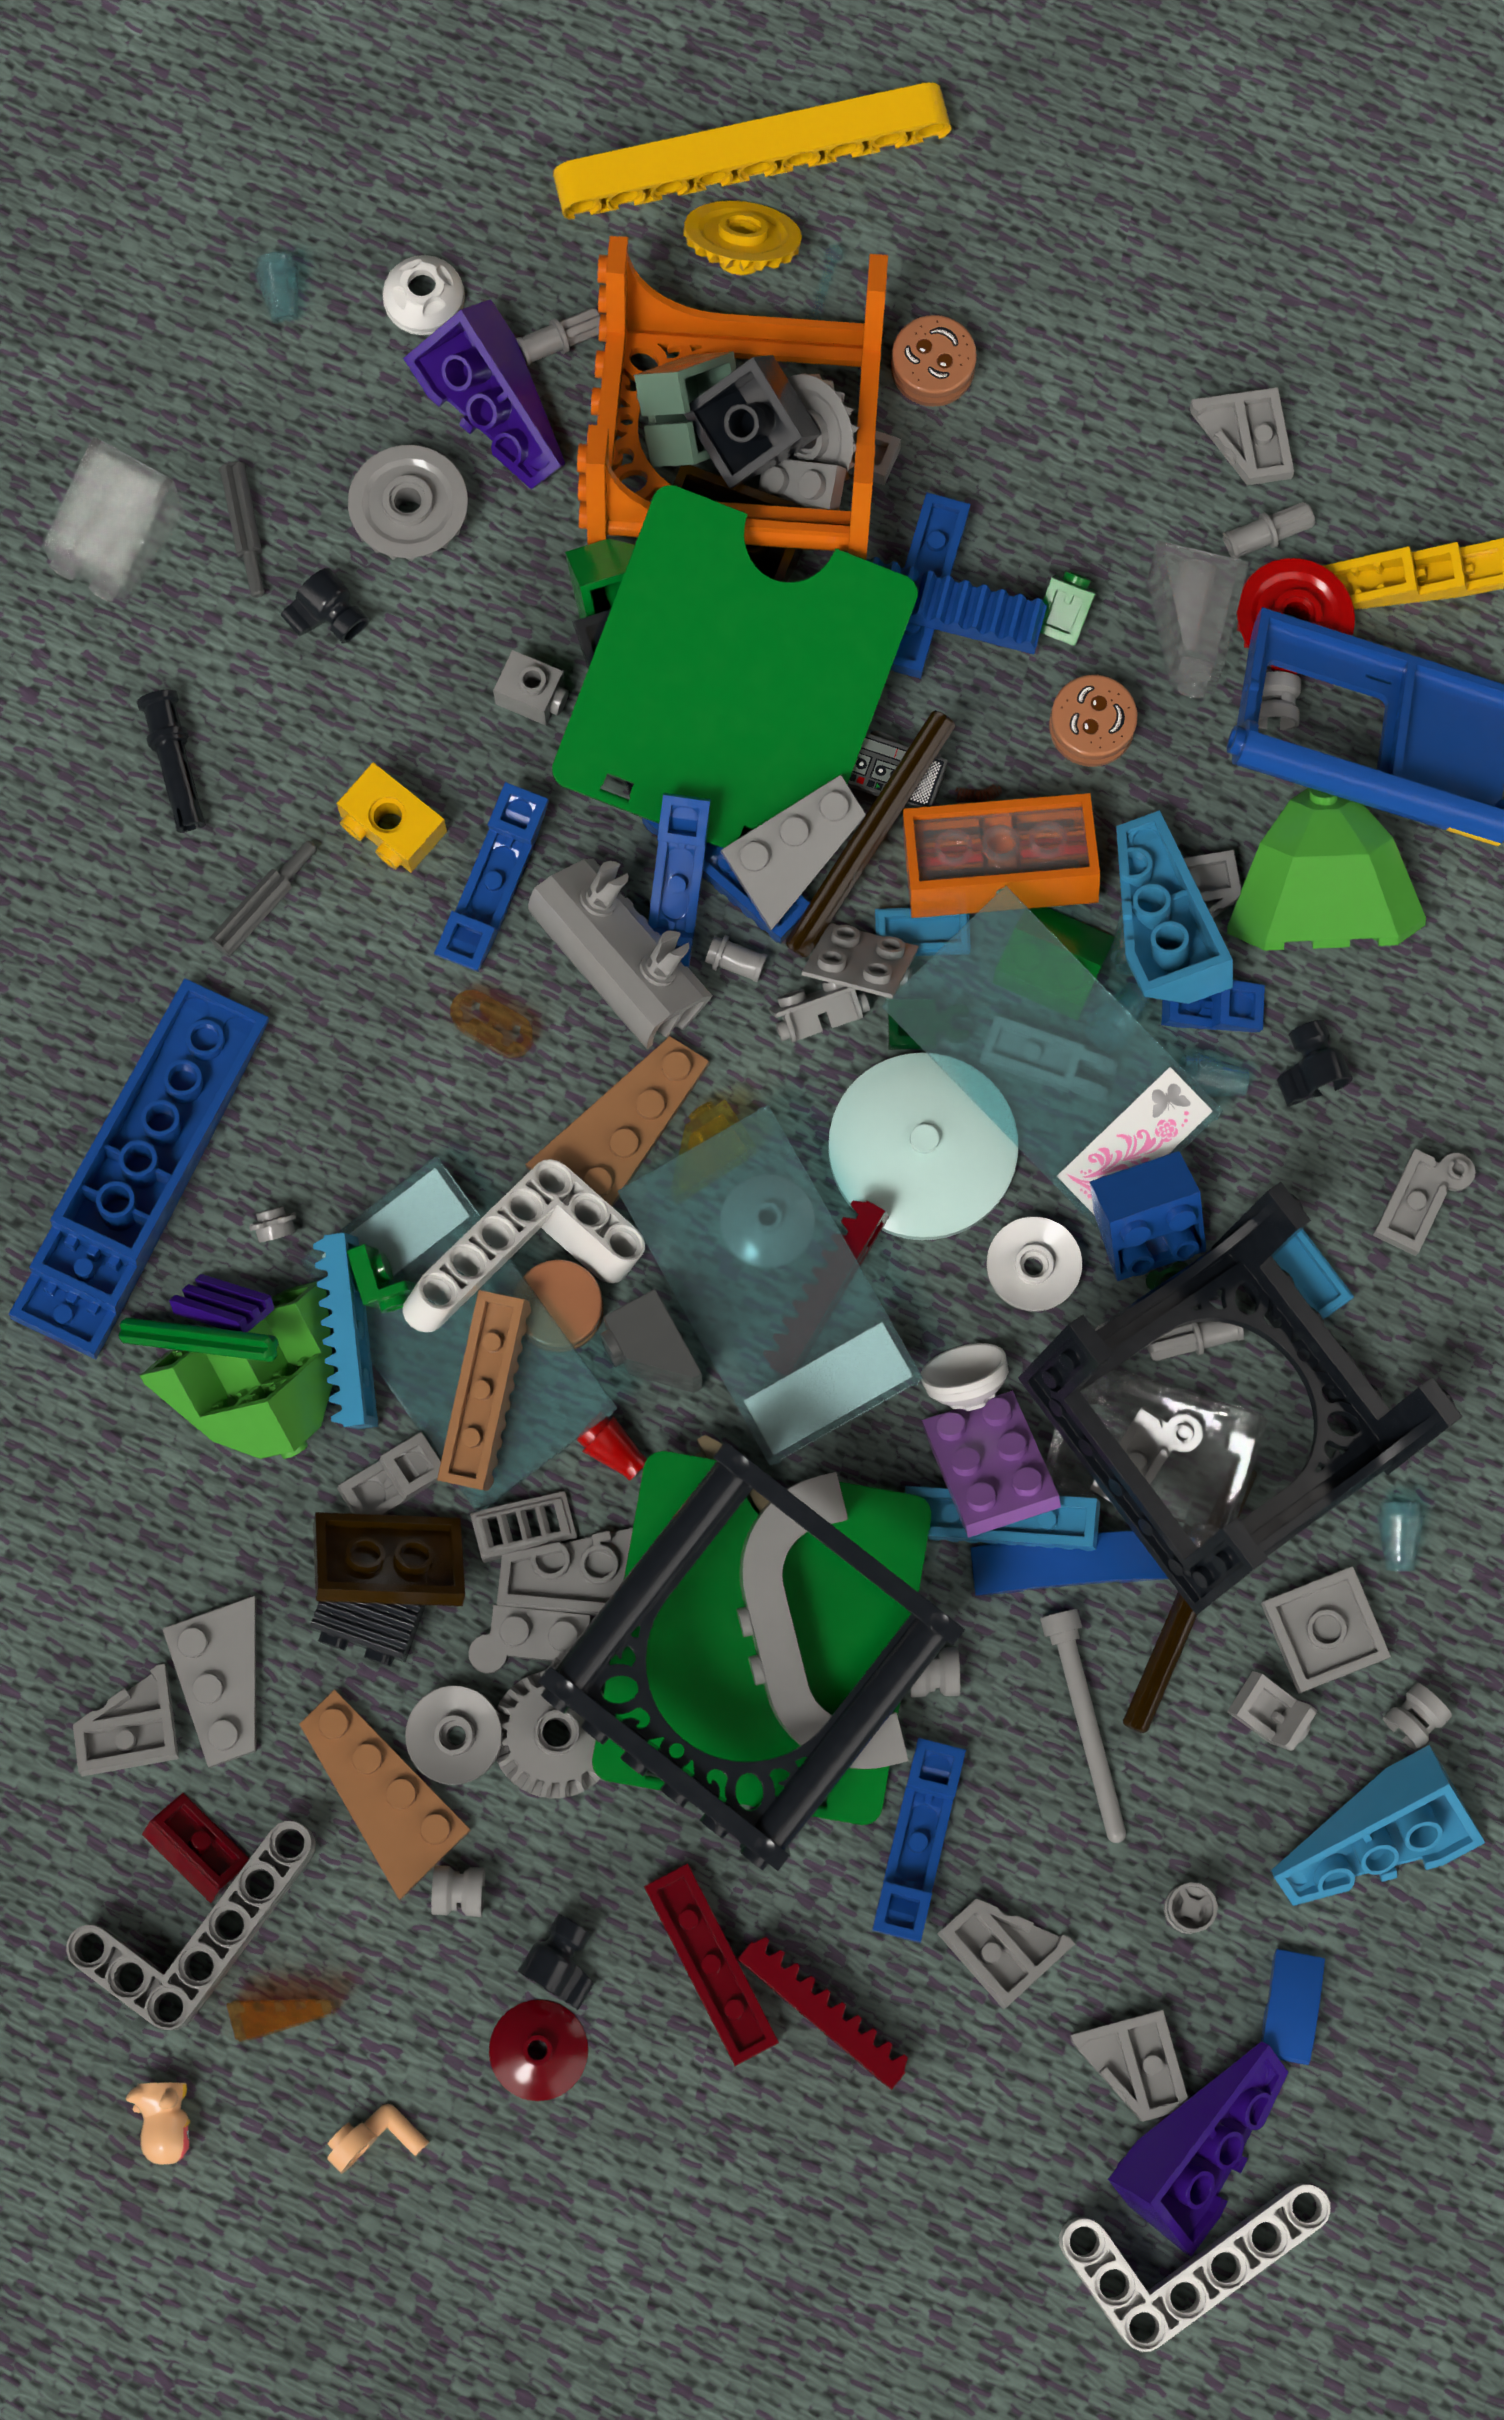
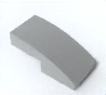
M420 1432L381 1455L379 1461L339 1484L337 1490L352 1514L386 1515L435 1483L438 1478L441 1461L423 1433Z

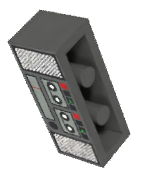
M872 731L870 734L866 733L847 784L856 800L873 805L909 747L898 744L894 737L884 732ZM939 753L903 809L935 805L946 775L948 760L942 759Z

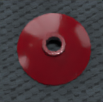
M531 2000L514 2006L497 2022L490 2039L489 2058L496 2078L510 2093L526 2100L545 2101L566 2093L580 2079L587 2063L588 2042L580 2021L566 2007L548 2000ZM533 2041H543L547 2046V2054L541 2060L532 2059L528 2053L529 2045Z

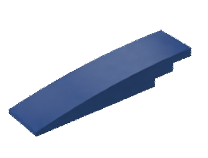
M184 978L50 1219L52 1227L29 1266L31 1274L9 1312L11 1320L95 1360L97 1359L211 1140L269 1022V1017Z

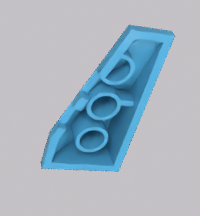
M1160 810L1116 826L1125 956L1143 996L1190 1004L1233 988V959Z
M1428 1745L1385 1768L1278 1863L1271 1872L1291 1904L1295 1906L1350 1891L1354 1886L1355 1877L1360 1875H1380L1381 1882L1397 1878L1395 1866L1422 1859L1425 1870L1443 1866L1481 1846L1485 1841L1447 1772L1431 1746Z

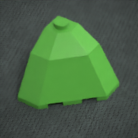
M1307 788L1290 799L1260 842L1227 925V934L1264 951L1284 950L1286 942L1311 941L1313 949L1350 947V939H1374L1377 941L1378 946L1399 945L1423 928L1426 923V916L1394 838L1363 804Z
M318 1281L288 1288L271 1297L275 1309L249 1331V1333L272 1335L278 1339L279 1345L276 1349L278 1355L271 1362L172 1349L139 1376L149 1389L211 1441L259 1459L281 1455L283 1459L293 1457L307 1448L308 1443L306 1440L321 1427L333 1385L327 1383V1378L334 1374V1366L325 1364V1358L332 1355V1347L323 1345V1339L331 1335L330 1327L321 1325V1320L328 1317L329 1313L328 1308L319 1306V1301L327 1297V1292L325 1289L317 1287Z

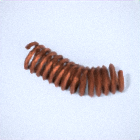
M994 784L981 791L976 790V792L974 789L968 788L965 791V788L962 789L961 787H956L955 792H958L956 800H959L961 794L960 801L963 799V801L966 800L968 802L970 798V802L973 800V803L975 801L976 803L979 802L980 792L981 802H983V792L985 802H987V794L989 801H991V796L992 800H994L999 794H1002L1000 786L997 789Z

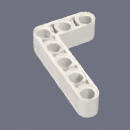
M552 1159L543 1160L532 1168L422 1275L403 1304L404 1318L417 1331L434 1332L439 1329L540 1228L593 1275L607 1283H618L628 1275L645 1251L644 1238L638 1229L566 1165Z
M1296 2183L1275 2196L1148 2291L1106 2231L1097 2222L1086 2217H1076L1069 2220L1061 2229L1059 2245L1063 2254L1121 2338L1136 2350L1141 2352L1152 2351L1159 2348L1320 2229L1328 2221L1330 2202L1327 2195L1320 2188L1306 2183ZM1303 2192L1310 2193L1316 2201L1315 2214L1307 2221H1299L1295 2217L1292 2208L1294 2199ZM1269 2222L1276 2231L1275 2244L1266 2251H1259L1252 2242L1253 2230L1258 2224ZM1079 2227H1090L1096 2236L1094 2249L1086 2255L1075 2254L1070 2246L1071 2234ZM1222 2252H1229L1236 2261L1235 2273L1225 2281H1218L1211 2271L1212 2261L1216 2255ZM1111 2269L1120 2270L1126 2282L1124 2291L1115 2298L1105 2297L1100 2290L1102 2275ZM1181 2282H1189L1194 2287L1196 2293L1194 2304L1186 2310H1176L1170 2299L1172 2289ZM1141 2312L1150 2313L1155 2321L1154 2333L1146 2340H1136L1130 2333L1129 2325L1131 2319Z

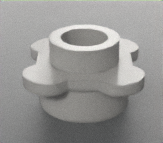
M284 1206L256 1213L258 1222L252 1223L249 1226L250 1231H256L259 1243L278 1239L296 1233L292 1221L296 1219V1213L286 1214Z

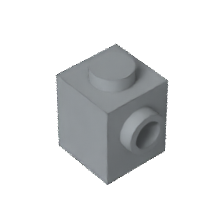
M512 650L493 689L496 705L547 725L552 713L559 716L562 712L569 690L564 688L565 681L562 670Z

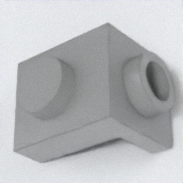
M1252 1671L1227 1712L1267 1742L1292 1751L1309 1733L1311 1722L1317 1710L1310 1704L1296 1700L1263 1674Z

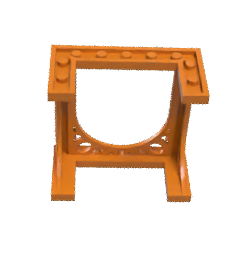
M610 236L608 255L599 254L597 281L598 283H606V285L600 284L598 296V313H606L600 314L599 342H606L605 351L597 350L595 358V378L602 379L601 388H592L591 415L598 416L597 425H588L587 444L579 443L577 454V472H580L578 481V501H580L579 529H587V545L605 540L607 535L638 537L651 504L649 500L658 489L671 485L651 466L640 444L638 424L641 410L637 399V391H630V380L635 382L634 375L644 371L637 369L631 363L630 358L637 353L646 354L652 357L660 366L688 355L733 351L734 357L738 359L773 355L776 361L861 367L857 427L859 428L856 435L851 511L718 503L748 514L744 529L745 545L826 551L839 549L866 560L873 486L875 431L888 255L870 254L865 323L722 314L687 307L663 296L640 277L629 257L628 237ZM665 351H667V354L680 352V354L675 358H667ZM623 420H631L633 423L623 425L621 422ZM623 454L631 455L633 462L622 465ZM634 475L642 476L647 480L645 486L635 493L621 481Z

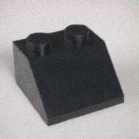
M773 355L752 357L690 402V412L684 414L688 421H692L696 435L730 489L783 462L821 435V432Z

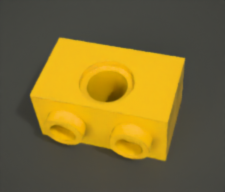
M374 762L336 803L340 816L343 818L340 821V825L358 841H361L366 836L376 844L378 848L375 850V853L395 870L402 865L412 873L447 833L443 817ZM394 814L401 818L398 826L393 829L387 830L377 826L379 820L385 815Z

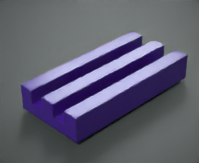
M200 1274L195 1278L197 1287L188 1284L182 1289L184 1297L174 1295L169 1299L174 1314L220 1329L249 1332L275 1309L271 1295L204 1274Z

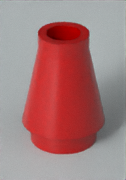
M602 1411L576 1439L584 1447L583 1453L622 1474L629 1481L643 1468L647 1460L613 1415L609 1418Z

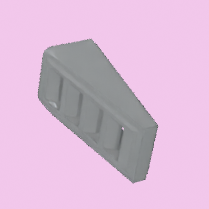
M565 1491L470 1513L483 1563L502 1559V1555L577 1539ZM552 1505L555 1507L561 1530L551 1533L545 1507ZM535 1510L541 1536L532 1537L526 1512ZM514 1515L517 1516L523 1539L513 1542L507 1517ZM495 1520L498 1521L503 1544L497 1546L493 1544L488 1522Z

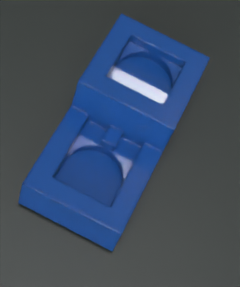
M1233 980V988L1190 1004L1162 1000L1161 1025L1180 1028L1261 1032L1263 1031L1265 985Z
M1276 1949L1273 1955L1268 2003L1264 2012L1261 2041L1272 2048L1279 2060L1309 2065L1317 2026L1325 1958Z

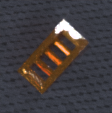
M327 1999L253 2000L226 2003L235 2039L239 2040V2042H248L332 2016L337 2011L335 2002Z

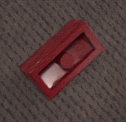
M184 1793L180 1794L150 1820L142 1833V1836L210 1903L237 1877L250 1859Z

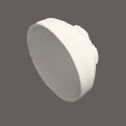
M420 255L403 260L390 271L383 289V304L389 318L400 329L416 335H431L458 311L463 309L465 302V290L459 274L453 266L435 256ZM419 275H427L435 281L436 285L434 290L428 295L417 296L409 290L411 280Z
M988 1343L967 1344L952 1348L935 1356L923 1367L921 1371L923 1386L929 1397L950 1406L952 1409L972 1411L986 1406L990 1399L996 1396V1392L1007 1378L1009 1370L1006 1353L999 1346Z

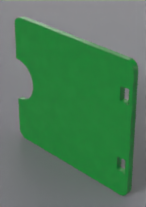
M667 485L658 489L651 501L554 759L552 775L557 784L563 788L657 824L660 822L663 793L711 799L706 842L723 849L740 837L743 827L754 830L841 775L846 784H848L915 606L918 590L914 581L908 576L839 549H835L828 563L818 573L808 579L799 582L773 580L759 571L748 555L744 539L747 513L683 488ZM607 774L633 784L629 795L630 799L600 789L604 784Z
M667 1451L653 1453L647 1458L642 1472L624 1579L717 1460ZM839 1482L848 1520L833 1523L832 1525L919 1593L932 1516L928 1502L917 1495ZM747 1497L660 1608L649 1634L646 1653L649 1687L653 1699L667 1723L677 1734L694 1747L707 1754L733 1761L771 1759L786 1754L800 1746L789 1736L776 1718L770 1706L764 1684L755 1685L749 1656L757 1654L752 1636L743 1637L737 1615V1608L745 1607L740 1587L741 1553L746 1536L759 1515L753 1509ZM806 1532L794 1542L786 1555L782 1572L783 1585L809 1689L816 1702L832 1715L911 1612L813 1535ZM640 1626L635 1629L631 1636L639 1637ZM626 1646L622 1653V1659L615 1655L609 1664H627L632 1666L636 1660L635 1653L629 1646ZM612 1677L605 1683L603 1697L613 1703L627 1702L636 1696L639 1687L637 1682L630 1677ZM900 1703L893 1711L897 1713V1716L899 1713ZM636 1708L626 1714H618L623 1719L628 1717L638 1719L640 1723L637 1724V1727H645L650 1722L649 1714L642 1708ZM664 1737L650 1740L660 1747ZM608 1739L604 1745L595 1740L592 1766L597 1776L608 1782L660 1790L661 1786L665 1783L659 1777L646 1774L642 1776L628 1766L620 1758L625 1751L612 1740ZM679 1743L671 1745L669 1752L673 1757L678 1758L684 1754V1747ZM806 1757L795 1761L798 1767H800ZM691 1760L684 1767L694 1774L693 1760ZM890 1766L873 1769L849 1768L826 1797L827 1805H820L812 1817L858 1825L873 1823L879 1818L883 1809ZM780 1768L774 1769L769 1774L774 1783L775 1795H778L784 1787L779 1784V1781L786 1779L790 1775L788 1771ZM713 1769L707 1775L708 1783H711L714 1779L720 1787V1795L726 1799L725 1786L728 1777L722 1771ZM743 1774L737 1781L736 1797L740 1804L758 1807L762 1801V1783L754 1774Z

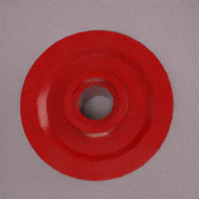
M1284 558L1267 563L1249 577L1238 595L1239 599L1235 610L1238 620L1237 631L1242 634L1244 648H1249L1252 630L1262 607L1282 614H1290L1298 619L1353 636L1355 613L1347 589L1330 570L1313 561L1299 558ZM1269 665L1271 666L1272 672L1281 670L1292 674H1299L1277 666Z

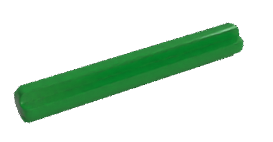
M127 1317L121 1321V1331L118 1334L121 1342L127 1344L268 1362L276 1359L278 1355L276 1349L279 1345L278 1339L272 1335Z

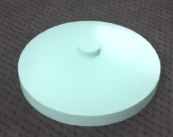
M910 1053L892 1057L874 1065L849 1086L838 1103L832 1118L828 1143L829 1161L837 1187L849 1205L852 1201L866 1202L867 1200L886 1211L889 1219L882 1231L906 1239L935 1240L947 1238L970 1229L987 1217L999 1204L1015 1172L1018 1157V1134L1014 1117L1006 1099L993 1082L982 1072L950 1056L936 1053Z

